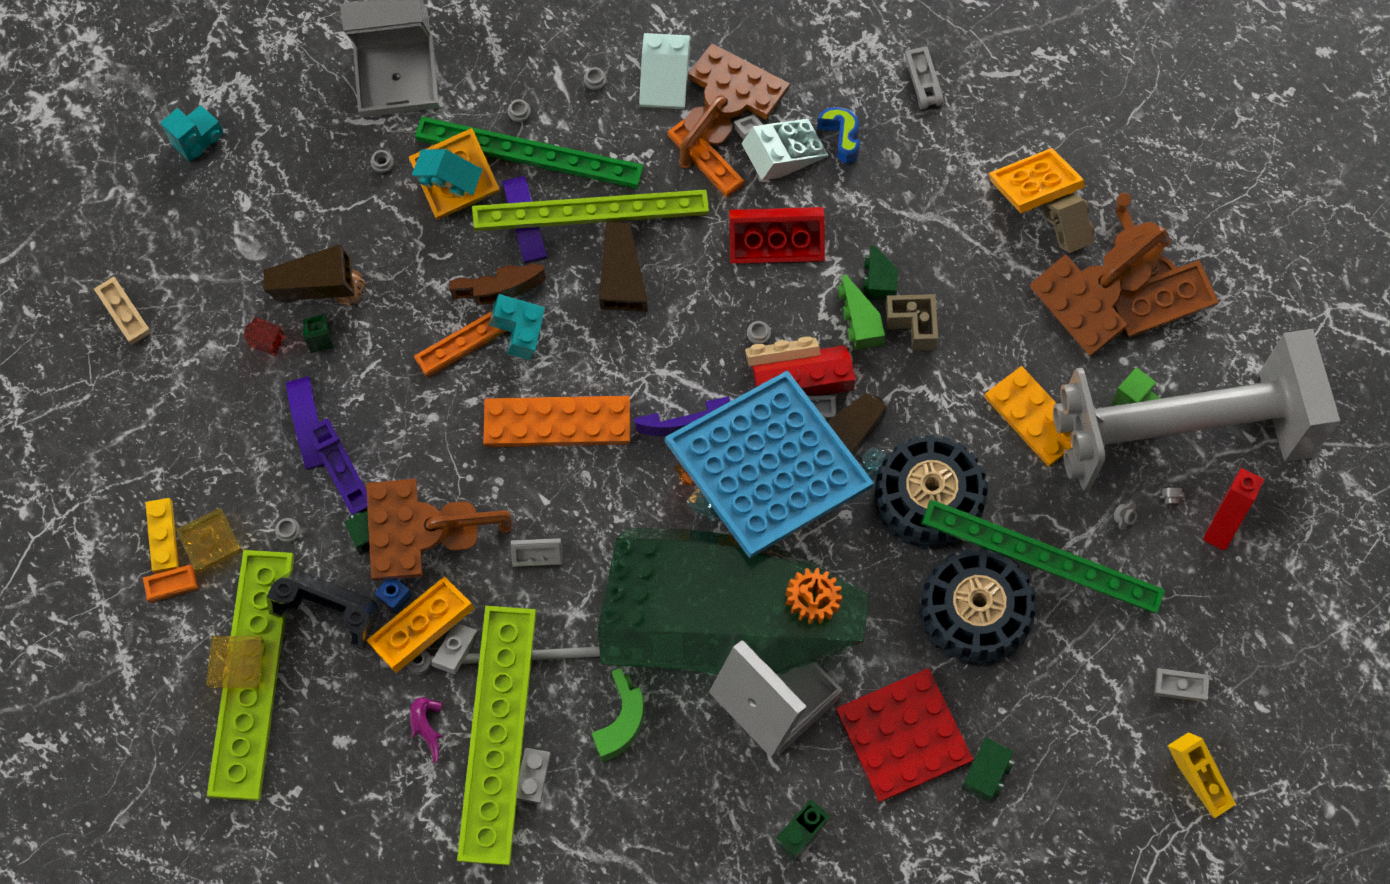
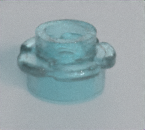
M871 447L867 449L866 453H863L862 461L866 468L876 471L882 466L886 454L881 449L878 450L876 447Z

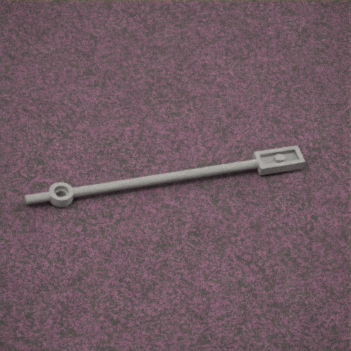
M683 634L632 636L633 645L533 650L532 660L633 655L634 663L684 661ZM426 650L417 656L422 657L420 663H414L413 659L405 666L411 673L422 675L430 670L435 655L430 656ZM480 653L467 654L462 664L479 663ZM381 658L380 667L390 668L386 664V662Z

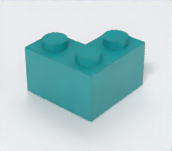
M202 105L197 107L188 116L177 108L160 122L171 145L189 162L200 156L204 149L218 141L224 133L219 121Z
M423 149L420 151L412 176L418 178L419 183L426 187L436 185L444 188L445 186L450 189L451 194L463 197V195L474 194L483 169L446 149Z
M499 294L493 306L489 326L512 332L507 354L530 360L536 349L545 307Z

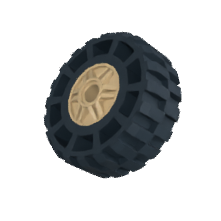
M925 434V438L919 439L918 436L909 438L906 444L900 442L894 447L892 453H887L883 459L882 466L879 467L877 472L874 501L876 509L880 512L879 518L881 522L888 524L889 532L893 536L899 535L903 538L902 542L911 545V542L919 544V548L927 549L928 546H935L936 549L945 548L946 543L950 542L954 545L960 542L961 539L921 524L928 502L931 499L973 516L982 517L987 501L988 482L985 481L986 473L983 466H978L977 464L978 457L973 452L968 453L966 451L967 446L961 442L957 444L952 442L950 437L935 438L934 434Z
M968 548L961 550L959 555L952 553L946 556L943 563L939 562L933 568L931 575H928L922 591L920 618L923 619L922 627L925 634L931 636L930 642L935 648L940 647L944 650L943 655L948 658L952 656L959 658V663L967 665L968 661L976 662V666H985L986 662L992 661L993 664L1001 662L1005 656L1010 657L1017 651L1020 645H1023L1033 626L1037 604L1034 602L1036 597L1034 587L1029 586L1030 578L1026 572L1021 573L1019 571L1020 565L1014 560L1008 561L1004 558L1005 555L997 552L996 554L989 553L984 548H979L975 552Z

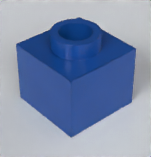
M397 579L385 580L374 593L376 598L395 614L412 596L410 589ZM395 588V593L390 595L389 592Z

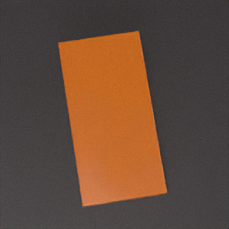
M191 564L143 577L146 597L149 603L198 590L194 567Z

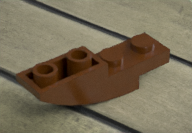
M535 263L520 267L506 265L503 268H496L497 277L481 276L475 279L460 277L456 280H449L452 299L474 298L476 306L495 303L499 294L511 298L517 297L546 280L544 265Z

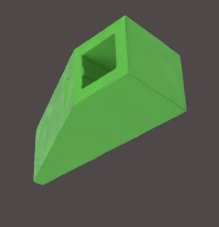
M847 275L842 276L841 285H838L839 298L844 299L845 306L842 309L844 320H849L850 328H847L849 342H854L855 350L884 345L885 333L880 313Z

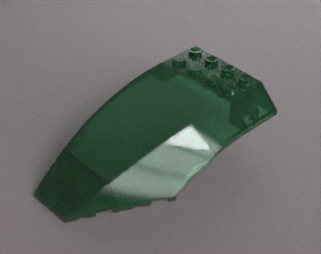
M626 528L615 540L598 625L601 665L679 669L718 675L732 648L743 640L775 674L780 673L782 675L789 672L792 668H800L815 662L818 657L831 652L835 654L842 651L845 647L863 643L870 595L829 573L828 579L836 578L835 586H841L842 588L839 595L843 597L841 604H838L840 606L837 613L833 612L832 619L830 620L824 616L821 624L817 619H813L812 624H809L807 617L800 621V613H791L793 605H786L788 596L785 593L787 588H790L788 586L790 579L795 580L797 572L804 575L805 569L808 568L811 573H814L815 569L819 567L777 545H772L749 558L734 536L730 534L689 529ZM819 568V574L823 575L826 571ZM814 589L812 591L813 602H815L816 599L814 595Z

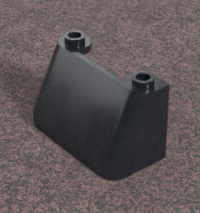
M298 570L290 571L276 580L266 597L269 614L281 618L283 613L288 610L298 612L302 601L343 616L344 630L348 631L352 637L351 646L361 650L365 647L366 640L369 638L379 612L378 604L375 600Z

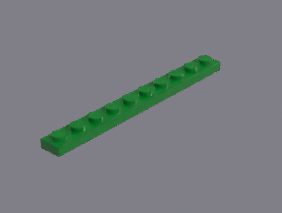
M421 117L415 134L416 141L435 145L472 128L485 156L635 189L639 187L644 170L643 164L427 117Z
M932 499L929 500L921 522L922 525L992 552L1005 555V557L1153 614L1158 613L1165 589Z

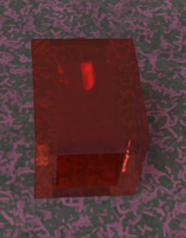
M254 317L252 323H249L244 331V338L250 347L271 356H275L285 338L281 327L258 317Z

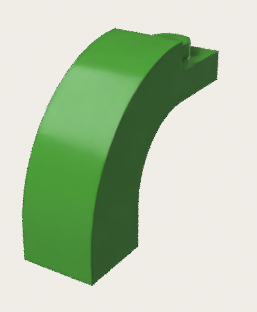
M621 668L611 671L622 700L621 713L610 726L591 733L602 762L610 760L626 751L638 737L644 721V702L641 689L638 687L630 691V689L634 688L629 674L624 675Z

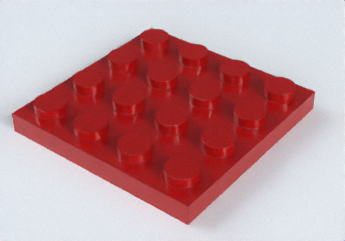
M929 668L836 708V713L879 803L973 762L970 751Z

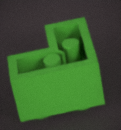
M1136 367L1118 387L1111 406L1161 399L1152 392L1156 382Z

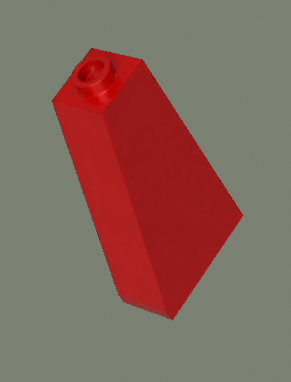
M1240 468L1224 494L1202 539L1203 541L1223 551L1227 549L1252 506L1264 482V478Z

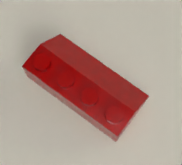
M823 207L729 210L730 264L825 261V215Z
M846 345L820 349V355L752 366L755 387L788 370L807 396L854 391L855 388L852 360Z

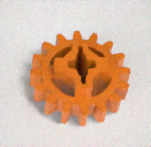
M806 568L804 575L797 572L795 580L790 579L788 584L790 588H787L785 593L788 596L786 605H793L791 613H800V621L807 617L809 624H812L813 619H817L821 624L824 616L829 620L832 619L833 612H838L840 607L838 604H841L843 597L839 595L842 589L841 586H835L837 579H828V571L823 575L819 574V568H816L814 573H811ZM813 590H815V592H814V595H815V598H816V599H815V602H813V597H812V591H813Z

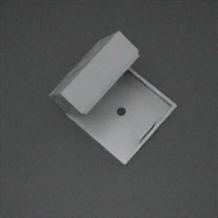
M369 0L340 4L343 31L353 42L357 104L360 118L439 108L434 43L432 34H430L428 10L423 0ZM394 75L401 76L397 81L392 79Z
M782 628L756 653L743 640L736 644L727 657L709 693L761 748L772 757L776 753L780 755L842 697L843 690Z

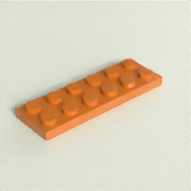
M630 396L485 399L484 447L630 444Z

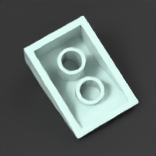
M644 33L639 107L685 109L690 58L689 35Z

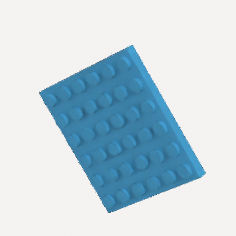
M788 370L666 436L664 441L749 558L866 492L874 484Z

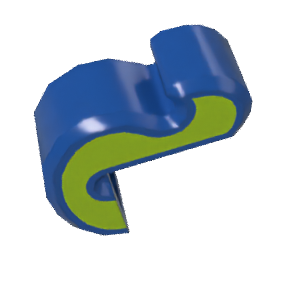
M832 107L822 111L817 119V129L840 130L837 158L846 164L857 160L860 149V141L857 139L859 132L857 116L851 110L841 107Z

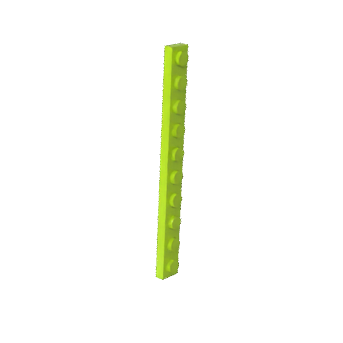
M706 190L472 206L474 231L708 215L709 213Z

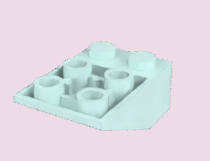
M808 119L753 126L741 143L761 180L783 177L828 157V153Z

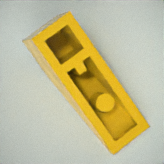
M1188 732L1167 745L1178 768L1212 817L1216 818L1236 805L1203 738Z

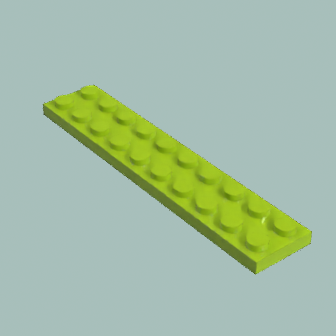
M243 550L207 790L208 798L260 801L287 611L283 613L281 618L270 615L266 597L272 584L293 570V553Z
M485 606L457 856L458 862L510 866L536 609Z

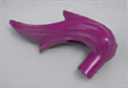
M425 697L416 698L410 707L412 738L417 733L423 737L429 746L433 764L435 765L439 758L438 739L443 736L436 733L430 727L426 718V711L440 712L442 702Z

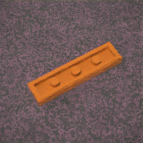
M684 120L667 131L668 137L679 148L681 142L689 133L684 127ZM699 138L691 149L690 158L727 198L744 185V180L708 142Z
M492 311L414 356L415 361L426 378L507 332L489 326Z

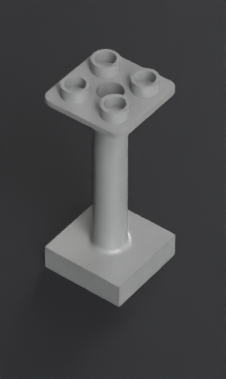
M1307 329L1283 333L1259 372L1262 383L1096 409L1093 406L1085 371L1083 368H1076L1069 384L1061 386L1062 403L1053 405V420L1056 431L1058 433L1069 432L1071 437L1072 449L1064 451V465L1068 478H1079L1082 490H1090L1105 461V445L1272 419L1284 462L1313 458L1340 422L1314 330Z

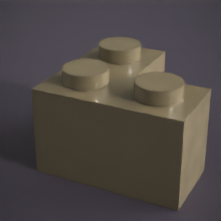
M1072 193L1041 205L1044 220L1054 225L1060 248L1071 253L1095 243L1093 238L1095 230L1093 224L1089 221L1088 213L1090 209L1085 199Z
M935 294L887 296L885 306L887 330L911 329L912 351L936 350L938 326Z

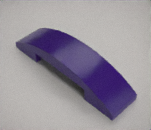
M525 176L502 181L508 203L532 202ZM539 227L515 229L524 264L547 258Z
M307 376L286 382L288 400L305 469L309 470L324 466L325 464L306 430L319 423L310 377Z
M727 396L706 401V411L661 422L658 413L634 418L636 432L651 436H668L730 402V398Z
M327 418L307 428L306 430L351 515L366 509L367 490L329 419Z

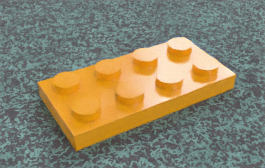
M1022 366L985 393L984 397L1048 467L1062 458L1066 449H1072L1070 433H1058L1054 425L1053 405L1057 403Z
M444 576L366 641L386 664L397 673L475 608Z

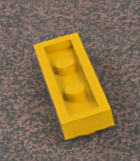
M165 498L145 502L152 572L158 574L179 568L172 500Z

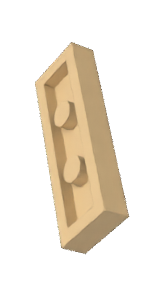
M115 277L94 288L130 345L151 334L150 329Z
M801 337L798 341L788 342L780 340L766 346L755 344L750 348H746L745 354L748 365L754 366L820 355V348L816 338Z

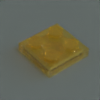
M221 507L175 529L197 574L242 552Z
M211 636L206 685L209 688H259L263 637Z

